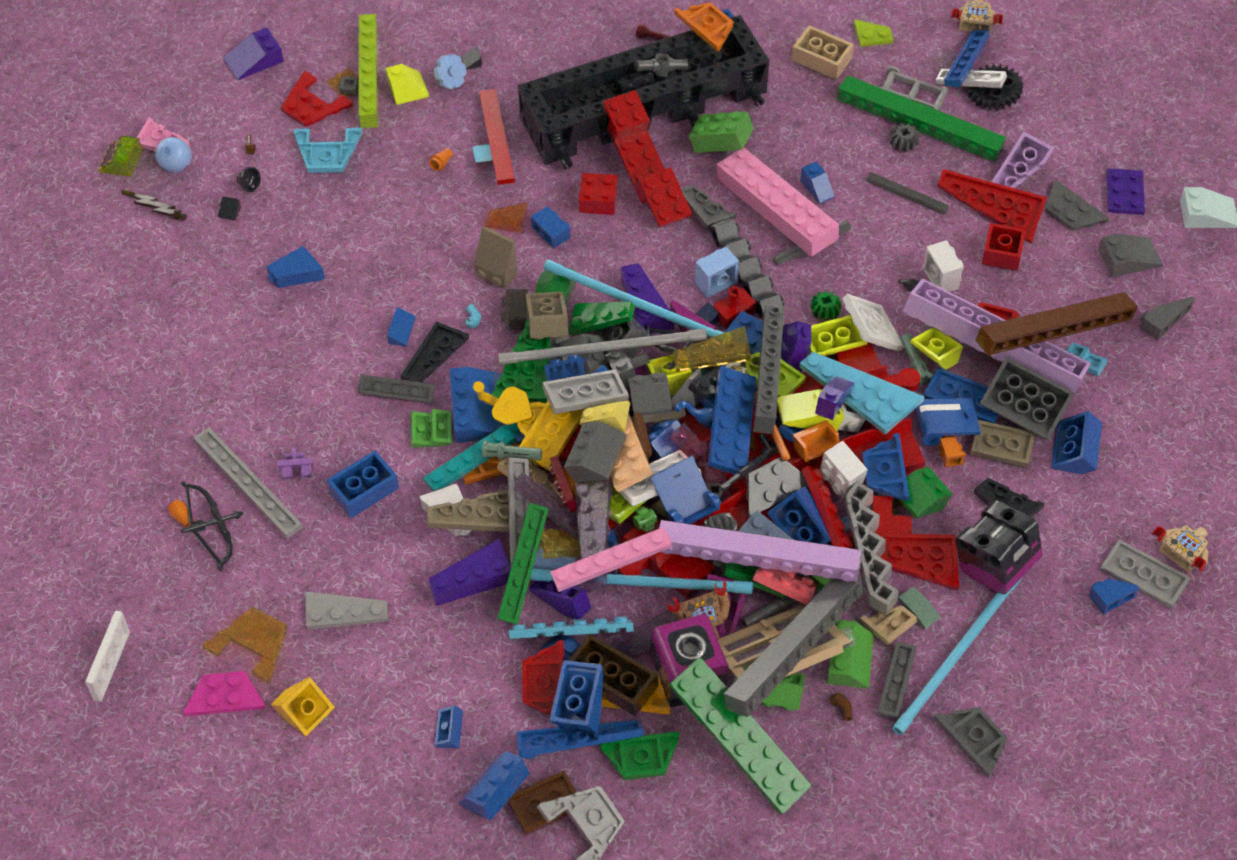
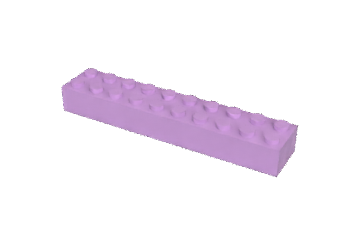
M923 278L910 293L903 312L907 313L910 317L917 318L926 325L933 326L941 330L942 333L957 338L961 343H966L979 352H984L975 341L981 326L1006 321ZM1048 341L990 355L993 359L1002 362L1007 357L1074 392V394L1091 365L1090 362Z

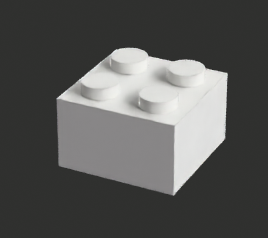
M947 240L927 246L923 269L931 283L948 292L959 289L964 266L962 261L958 260L954 248L949 245Z
M841 441L824 453L819 470L823 474V479L832 485L834 492L845 499L856 481L863 484L868 469L850 448Z

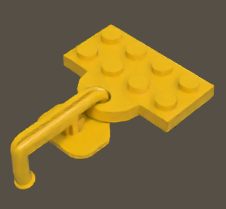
M477 381L473 384V389L479 400L493 406L492 415L495 420L505 425L517 423L521 434L525 436L519 447L542 448V459L540 461L528 460L550 471L549 467L552 466L550 458L556 455L560 456L580 424L583 409L554 414L549 401L546 404L541 402L529 404L526 392L516 387L506 388L498 399L484 391V384Z

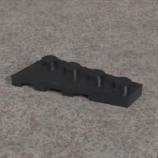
M436 321L401 374V380L417 382L426 380L470 339L469 334Z

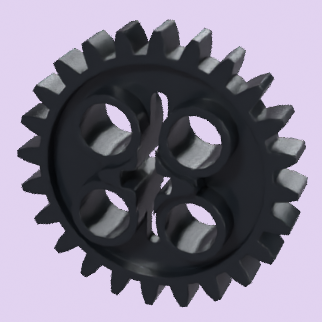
M992 64V67L986 65L985 69L979 67V71L1006 72L1007 77L1002 88L967 86L968 97H971V102L976 101V106L982 104V109L987 106L989 111L992 107H995L996 111H998V107L1005 110V105L1011 107V102L1016 104L1017 99H1021V94H1023L1022 77H1019V72L1014 73V68L1008 70V65L1002 68V64H999L998 67L995 64Z

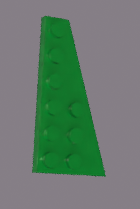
M527 319L522 334H520L512 352L550 348L551 337H545L544 339L530 338ZM549 358L505 364L500 379H498L495 390L491 395L499 399L506 388L516 387L526 392L529 403H547V397L542 385L543 382H547L544 365L549 364Z

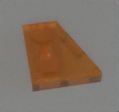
M525 202L489 210L486 227L521 233L528 203Z

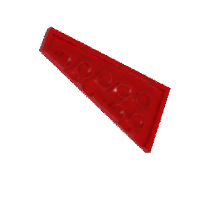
M942 170L938 181V188L999 225L1026 229L1024 240L1032 244L1047 197L953 171Z
M846 533L847 537L851 540L852 549H855L852 533ZM877 534L886 539L885 552L880 558L892 564V571L959 590L956 535Z

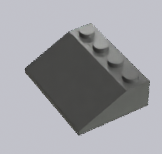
M1006 357L979 405L1048 441L1071 401L1074 392Z

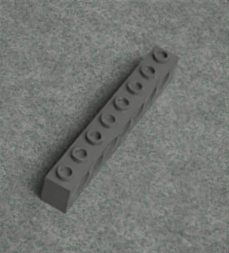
M765 306L753 432L773 434L784 307Z

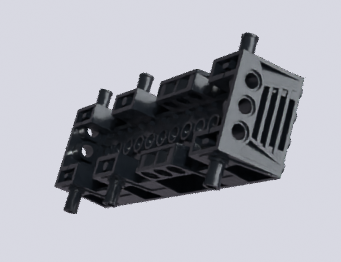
M737 15L730 18L733 21V27L719 51H716L698 34L690 30L517 85L520 120L544 164L547 165L560 161L562 168L566 170V164L569 169L573 166L570 157L577 155V141L597 135L602 145L613 142L607 129L610 119L603 106V101L623 95L622 91L615 86L614 79L636 72V60H650L655 58L657 54L662 53L669 55L674 60L687 59L688 61L687 70H673L664 77L653 73L655 84L636 89L650 120L647 131L650 128L652 117L666 112L673 123L688 119L691 126L694 127V122L696 123L699 118L698 115L705 113V100L730 92L736 103L751 98L756 107L763 105L765 100L761 94L767 93L770 60L742 16Z

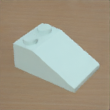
M1184 187L1180 204L1185 228H1237V212L1233 198L1203 187Z

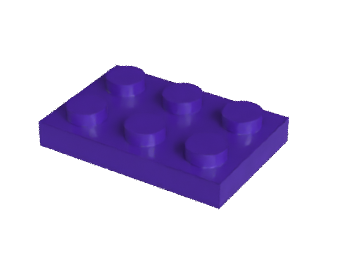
M1107 168L1108 213L1144 215L1143 170Z

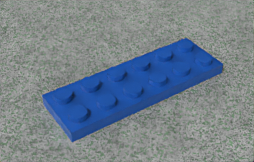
M721 366L718 369L707 466L736 475L739 470L748 464L756 377L725 366Z

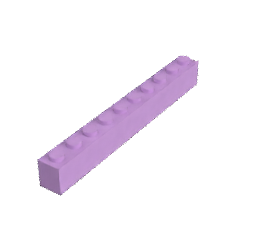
M663 520L660 523L659 529L665 528L672 544L671 548L661 551L665 554L672 553L684 557L691 556L704 560L711 559L724 563L731 562L744 566L782 570L783 572L816 575L823 578L842 579L847 582H857L862 550Z

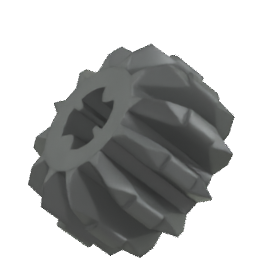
M901 123L900 126L895 125L894 129L890 132V144L893 145V149L899 148V152L902 149H905L906 152L909 149L914 150L915 146L919 143V131L916 130L915 126L910 127L909 124L904 125Z
M730 513L710 516L702 525L703 527L737 531L736 520H734Z

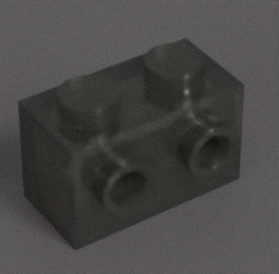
M505 289V297H502V308H505V311H501V322H505V330H524L528 319L526 305L528 289Z

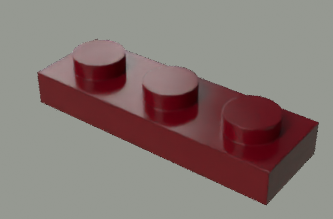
M558 456L551 457L552 466L549 469L552 477H557L558 479L554 481L558 492H563V495H560L563 506H568L570 513L577 511L578 509Z

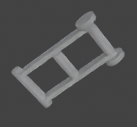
M895 66L888 67L886 71L888 76L883 87H880L936 110H940L949 91L945 86L940 88L900 73L899 68ZM896 79L913 85L909 95L889 89L893 80ZM919 88L938 93L939 96L935 104L915 98Z

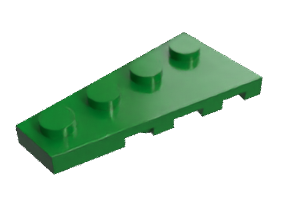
M632 302L575 303L568 333L571 336H576L632 321L635 305Z

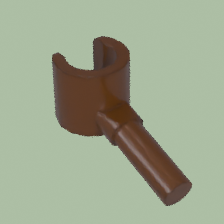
M248 134L247 142L244 144L246 148L245 153L254 154L256 145L251 143V135Z

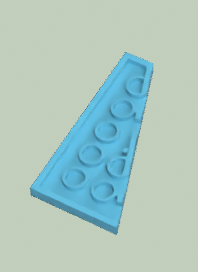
M626 616L614 617V621H607L606 618H596L593 623H586L585 619L574 620V624L566 625V621L553 622L554 626H545V623H534L531 628H525V624L513 625V629H509V639L538 637V635L547 637L561 633L563 635L600 633V630H603L605 633L619 632L622 628H626L627 632L634 631L633 622L627 620Z

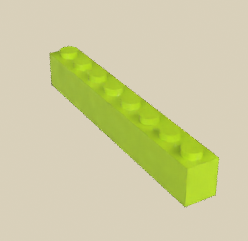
M376 14L359 15V119L361 128L378 127V26Z

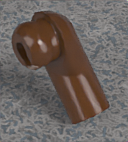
M842 693L831 695L830 703L833 706L839 705L842 708L843 721L853 720L851 702Z

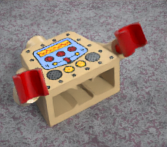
M984 0L967 1L966 5L960 9L953 8L950 18L960 20L959 30L970 32L973 30H989L991 34L992 24H1003L1004 15L996 14L994 10H991V4L984 3Z
M1157 526L1151 533L1158 537V542L1163 540L1159 551L1186 572L1190 573L1194 567L1198 568L1199 572H1202L1203 568L1207 565L1209 552L1206 547L1208 541L1204 538L1208 533L1203 527H1198L1194 531L1189 526L1168 530Z

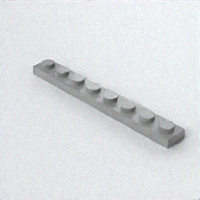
M210 427L194 437L195 443L286 539L303 528L302 523Z

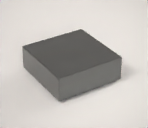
M343 76L339 86V93L356 95L359 87V78Z

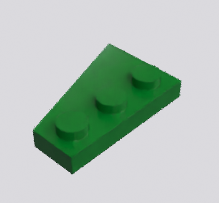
M722 562L721 567L724 576L738 581L753 582V587L785 598L786 595L753 580L758 569L757 566Z

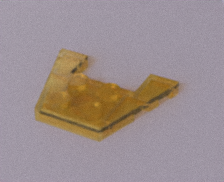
M252 607L234 620L233 624L227 629L219 631L212 640L204 642L202 647L204 650L219 657L229 642L233 641L263 658L253 670V675L269 684L288 627L284 622Z

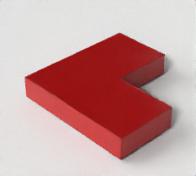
M873 496L871 510L880 515L879 527L874 532L875 534H912V516L892 515V497Z

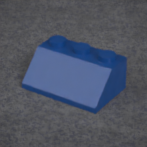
M1090 411L1058 422L1051 469L1082 475L1097 470L1102 422Z
M806 487L795 491L767 512L775 525L793 540L823 545L831 541L816 503Z
M508 751L498 755L459 801V805L491 821L530 774L523 759Z

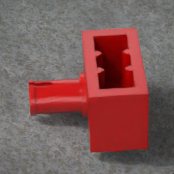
M733 286L732 289L729 288V296L717 301L713 305V308L719 314L718 321L725 329H728L741 311L749 315L756 313V301L744 288L741 290L736 286Z

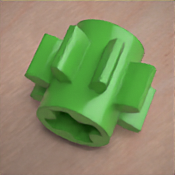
M643 506L635 510L636 515L633 517V522L638 530L642 529L648 532L655 529L654 524L657 522V517L651 508L647 509V507L644 508Z

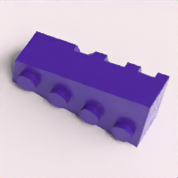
M639 263L621 267V281L626 293L670 311ZM635 307L633 317L644 329L645 325L661 330L674 329L673 322Z
M500 539L429 578L430 590L436 606L507 584L511 568Z

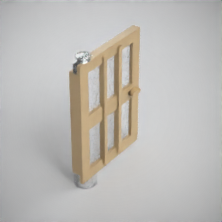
M802 604L766 620L762 619L759 623L718 639L728 663L729 672L735 678L733 682L748 669L807 605ZM833 624L829 631L820 638L817 644L809 650L806 656L786 676L843 653V649L846 647L850 649L856 646V640L850 628L846 627L840 630Z

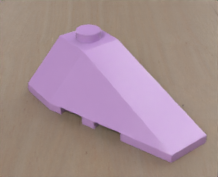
M1023 131L992 182L1016 188L1047 162L1055 148Z

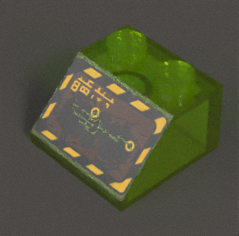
M122 135L109 144L98 172L132 177L143 152L140 139Z

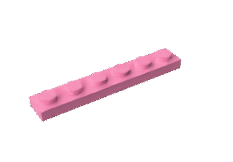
M662 527L553 570L551 574L557 590L560 592L672 547L665 528Z

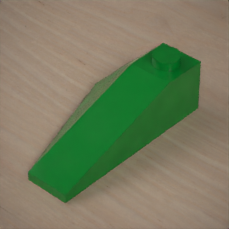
M543 271L536 284L535 293L563 292L566 306L576 282L549 271Z

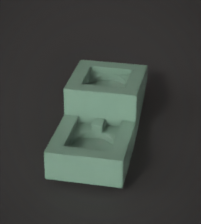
M914 586L898 597L902 606L917 617V622L923 629H926L941 618L930 602Z

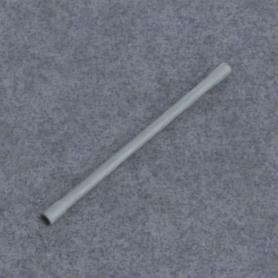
M706 328L687 332L524 352L499 353L498 356L499 364L503 365L544 358L684 341L707 340Z

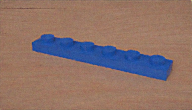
M989 30L972 31L944 79L945 86H962L990 37Z

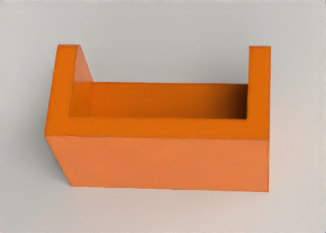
M824 421L793 434L794 449L805 462L824 455L826 451L839 443V434L828 421Z

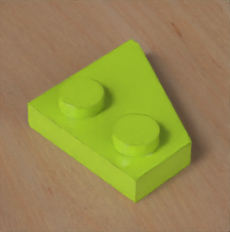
M854 20V27L860 47L893 43L894 39L890 27Z

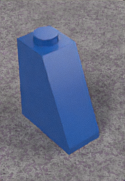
M304 246L266 266L268 281L271 284L274 283L278 288L325 279L322 266Z

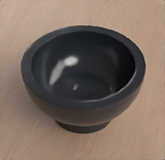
M247 167L238 173L237 183L244 191L254 192L259 187L261 175L257 168Z

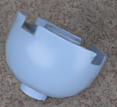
M168 137L160 141L156 147L155 157L161 168L167 172L177 173L182 172L190 164L192 152L191 148L182 139Z

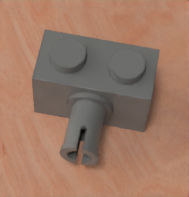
M623 349L613 350L605 354L609 369H616L626 390L629 389L628 378L636 375L635 369L650 363L646 352L633 358L627 357Z

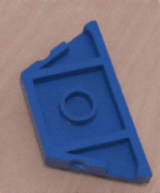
M896 433L887 442L884 443L882 441L874 448H870L862 453L864 466L868 469L866 473L867 487L873 490V492L910 501L899 433Z

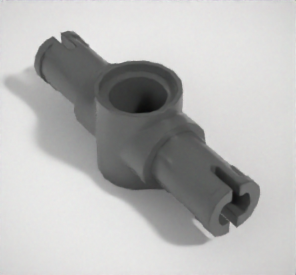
M660 53L650 60H636L635 68L637 71H651L657 76L664 77L673 70H687L688 61L687 59L674 60L669 55Z

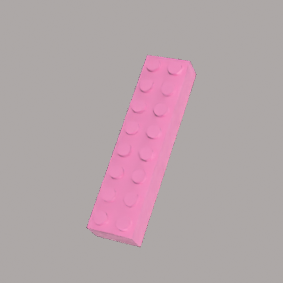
M747 149L738 150L717 163V178L811 257L839 239V224Z

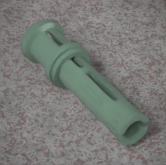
M903 334L900 340L911 362L910 368L915 369L920 374L919 385L929 383L933 376L932 373L928 372L926 361L920 357L917 348L910 343L912 339L911 334Z
M485 440L482 446V457H498L501 460L510 457L540 461L542 459V448L508 446L504 442L497 444L489 443V441Z

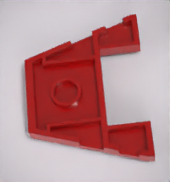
M306 70L281 106L282 112L304 127H308L324 120L325 117L331 114L340 113L341 110L354 106L353 102L344 95L338 97L331 104H327L307 89L317 82V78Z

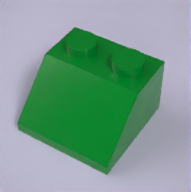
M929 467L914 471L906 478L910 501L899 500L917 519L943 510L953 494Z

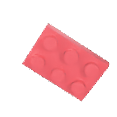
M758 567L753 578L754 581L805 605L810 603L817 587V583H814L809 577H802L795 572H783L782 570L764 569L762 567Z

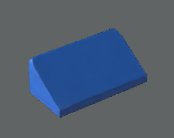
M396 307L387 334L388 344L407 346L416 318L414 315Z
M456 705L438 709L434 746L436 748H460L463 710Z

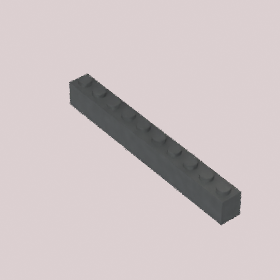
M858 576L857 582H847L842 579L832 578L724 693L727 709L745 717H749L753 711L757 710L764 699L769 697L775 687L783 681L797 663L829 631L831 626L840 619L842 614L862 595L861 577Z

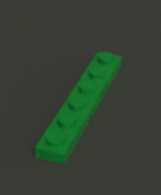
M533 503L528 504L497 620L514 625L518 624L549 508Z

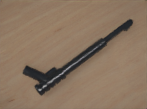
M760 434L758 439L765 446L761 449V455L721 485V490L729 489L738 479H742L764 461L778 453L779 450L776 443L772 444L765 434Z

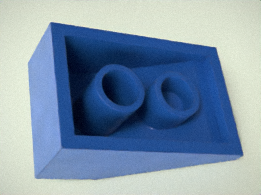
M563 660L550 721L559 728L597 733L602 710L603 665Z

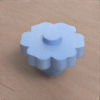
M455 54L442 55L436 61L437 67L434 68L435 79L440 80V86L445 89L459 88L464 83L463 76L467 73L466 65L461 63V58Z

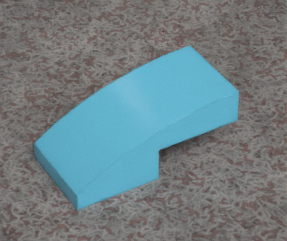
M1072 342L1066 350L1090 362L1091 365L1088 372L1099 376L1107 365L1106 358L1091 354L1088 347Z

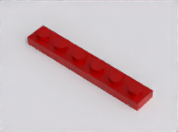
M806 466L802 469L803 475L833 546L852 549L851 540L844 531L845 526L839 519L837 507L830 498V491L825 486L822 472L817 468Z

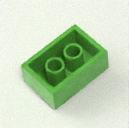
M747 111L703 114L698 118L689 134V138L695 153L743 150L754 128Z

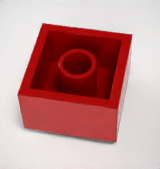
M582 173L579 213L615 215L618 175Z
M990 223L982 264L1018 271L1026 229Z

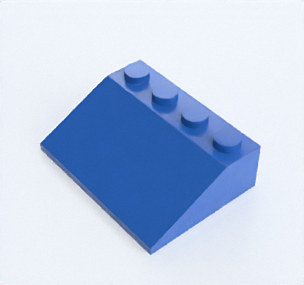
M471 367L449 369L456 443L480 441L505 425L494 419L492 415L493 406L479 400L473 389V384L480 381L484 384V391L491 395L502 373Z

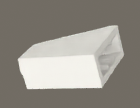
M457 484L420 496L421 506L424 511L429 506L447 502L453 504L461 502V499H463ZM447 529L454 536H465L469 534L471 531H473L461 529Z

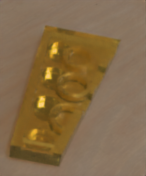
M745 326L673 351L675 370L682 371L750 361L751 354Z

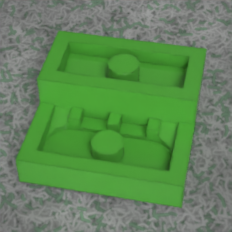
M432 409L431 413L412 411L410 415L411 447L451 445V411Z

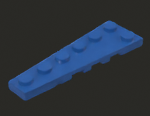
M642 720L599 723L597 733L559 727L517 731L518 755L520 758L533 759L536 755L644 736Z

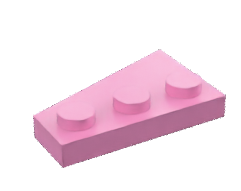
M150 117L134 141L136 147L156 151L160 141L168 137L182 139L190 147L188 140L175 132L171 133L162 124L158 125Z

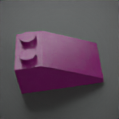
M708 574L707 580L733 582V580ZM704 590L703 595L711 593L713 591ZM727 592L730 608L724 624L716 627L719 639L736 632L747 594Z

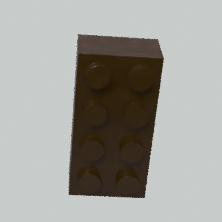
M590 634L569 659V661L603 665L602 697L635 717L659 686L658 673Z

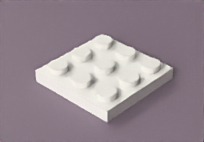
M850 294L842 298L846 305V310L851 314L853 323L858 327L861 333L860 336L865 342L895 351H901L904 348L882 305Z

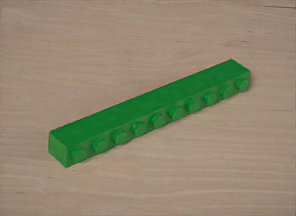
M849 75L846 76L838 88L837 99L842 103L856 106L860 110H866L875 116L886 118L890 122L903 123L904 125L909 124L910 127L915 126L916 130L921 134H927L954 147L965 149L969 153L980 155L987 160L996 162L1004 148L1006 137Z

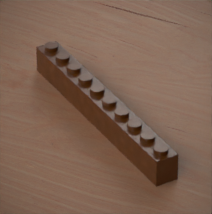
M1125 292L984 325L979 329L975 341L989 356L1132 320L1138 306Z

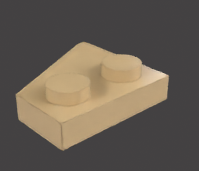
M899 606L893 608L887 616L881 612H878L877 616L869 618L866 615L862 616L860 622L885 644L889 645L917 622V617L905 607Z

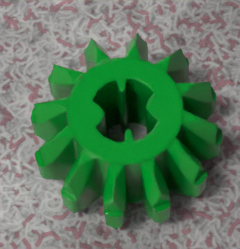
M826 290L824 293L818 291L817 295L812 297L810 308L813 316H818L819 320L822 317L826 321L829 317L834 320L840 314L842 303L839 295H834L833 291L831 293H827Z

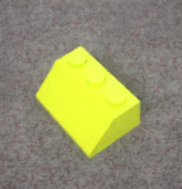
M848 315L812 325L811 345L807 356L812 352L827 356L867 345L868 342L861 338V333L858 327L854 325L852 316Z

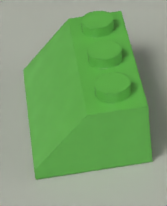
M839 619L834 624L850 640V643L843 645V653L830 658L827 684L869 689L874 634L855 621Z
M750 665L745 666L743 670L746 671ZM795 672L786 676L775 687L769 697L764 699L762 704L768 707H774V705L782 706L783 709L788 711L799 710L806 674Z

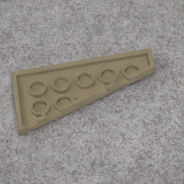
M502 490L479 495L476 499L471 500L468 498L461 499V502L453 504L447 502L429 506L426 510L427 528L510 532L508 491ZM530 496V503L541 506Z

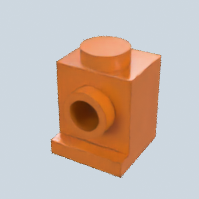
M947 436L940 439L939 451L944 467L963 465L966 454L965 451L963 452L961 444L957 442L956 436Z

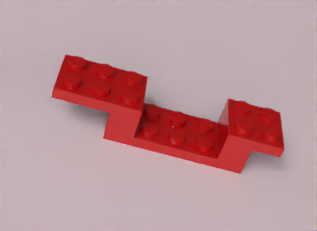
M634 90L603 101V106L610 119L607 126L609 134L641 204L648 203L658 227L661 228L691 217V209L672 168H664L647 131L650 120L637 91Z

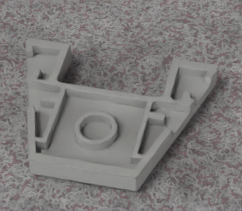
M600 786L544 802L537 806L547 823L563 811H566L590 845V849L575 860H599L625 822Z

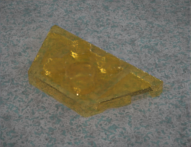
M569 528L543 530L539 544L540 549L543 550V558L591 556L596 549L603 547Z

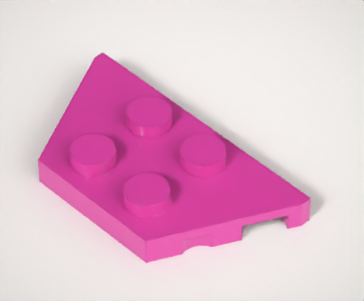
M245 671L203 675L184 709V716L265 709V705Z

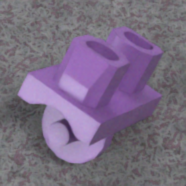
M297 447L292 448V453L285 454V459L290 460L277 461V467L280 470L282 479H293L292 469H299L301 478L311 477L314 461L312 458H305V452L298 453Z

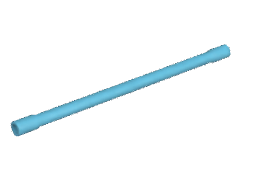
M549 259L544 265V270L573 280L620 301L632 302L637 308L690 330L706 328L707 337L729 347L732 342L733 336L714 330L601 283Z
M533 568L531 580L554 581L551 574L553 570ZM603 574L583 582L714 591V585L717 583L718 588H723V581ZM725 581L727 583L726 592L752 594L753 582Z
M1021 579L1006 595L997 592L910 707L894 724L892 730L896 734H904L914 717Z

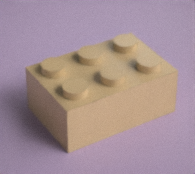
M809 25L793 45L791 61L837 80L852 60L854 44Z

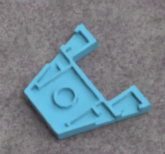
M346 128L344 142H310V129H294V135L307 172H344L362 136V128Z

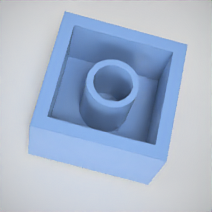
M727 246L716 250L706 257L700 258L696 262V286L709 298L738 283L739 260Z

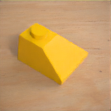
M310 677L286 689L271 704L284 720L304 736H307L335 708Z

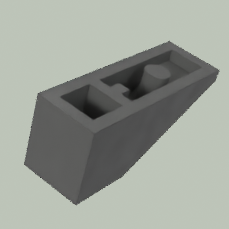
M1188 297L1154 307L1150 312L1147 311L1143 314L1140 328L1156 340H1159L1192 309L1195 298Z

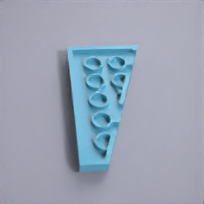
M812 352L800 362V368L824 387L836 376L854 382L855 385L844 403L884 434L889 432L924 401V396L815 352Z

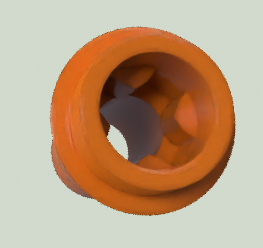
M445 148L443 151L432 155L429 160V166L434 171L443 170L453 156V152L449 148Z
M180 499L173 501L167 508L169 515L184 527L190 526L188 508L185 502H181Z

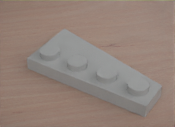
M306 592L307 630L388 622L387 601Z

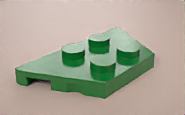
M677 731L644 735L599 744V747L623 780L664 776L667 773L680 734Z

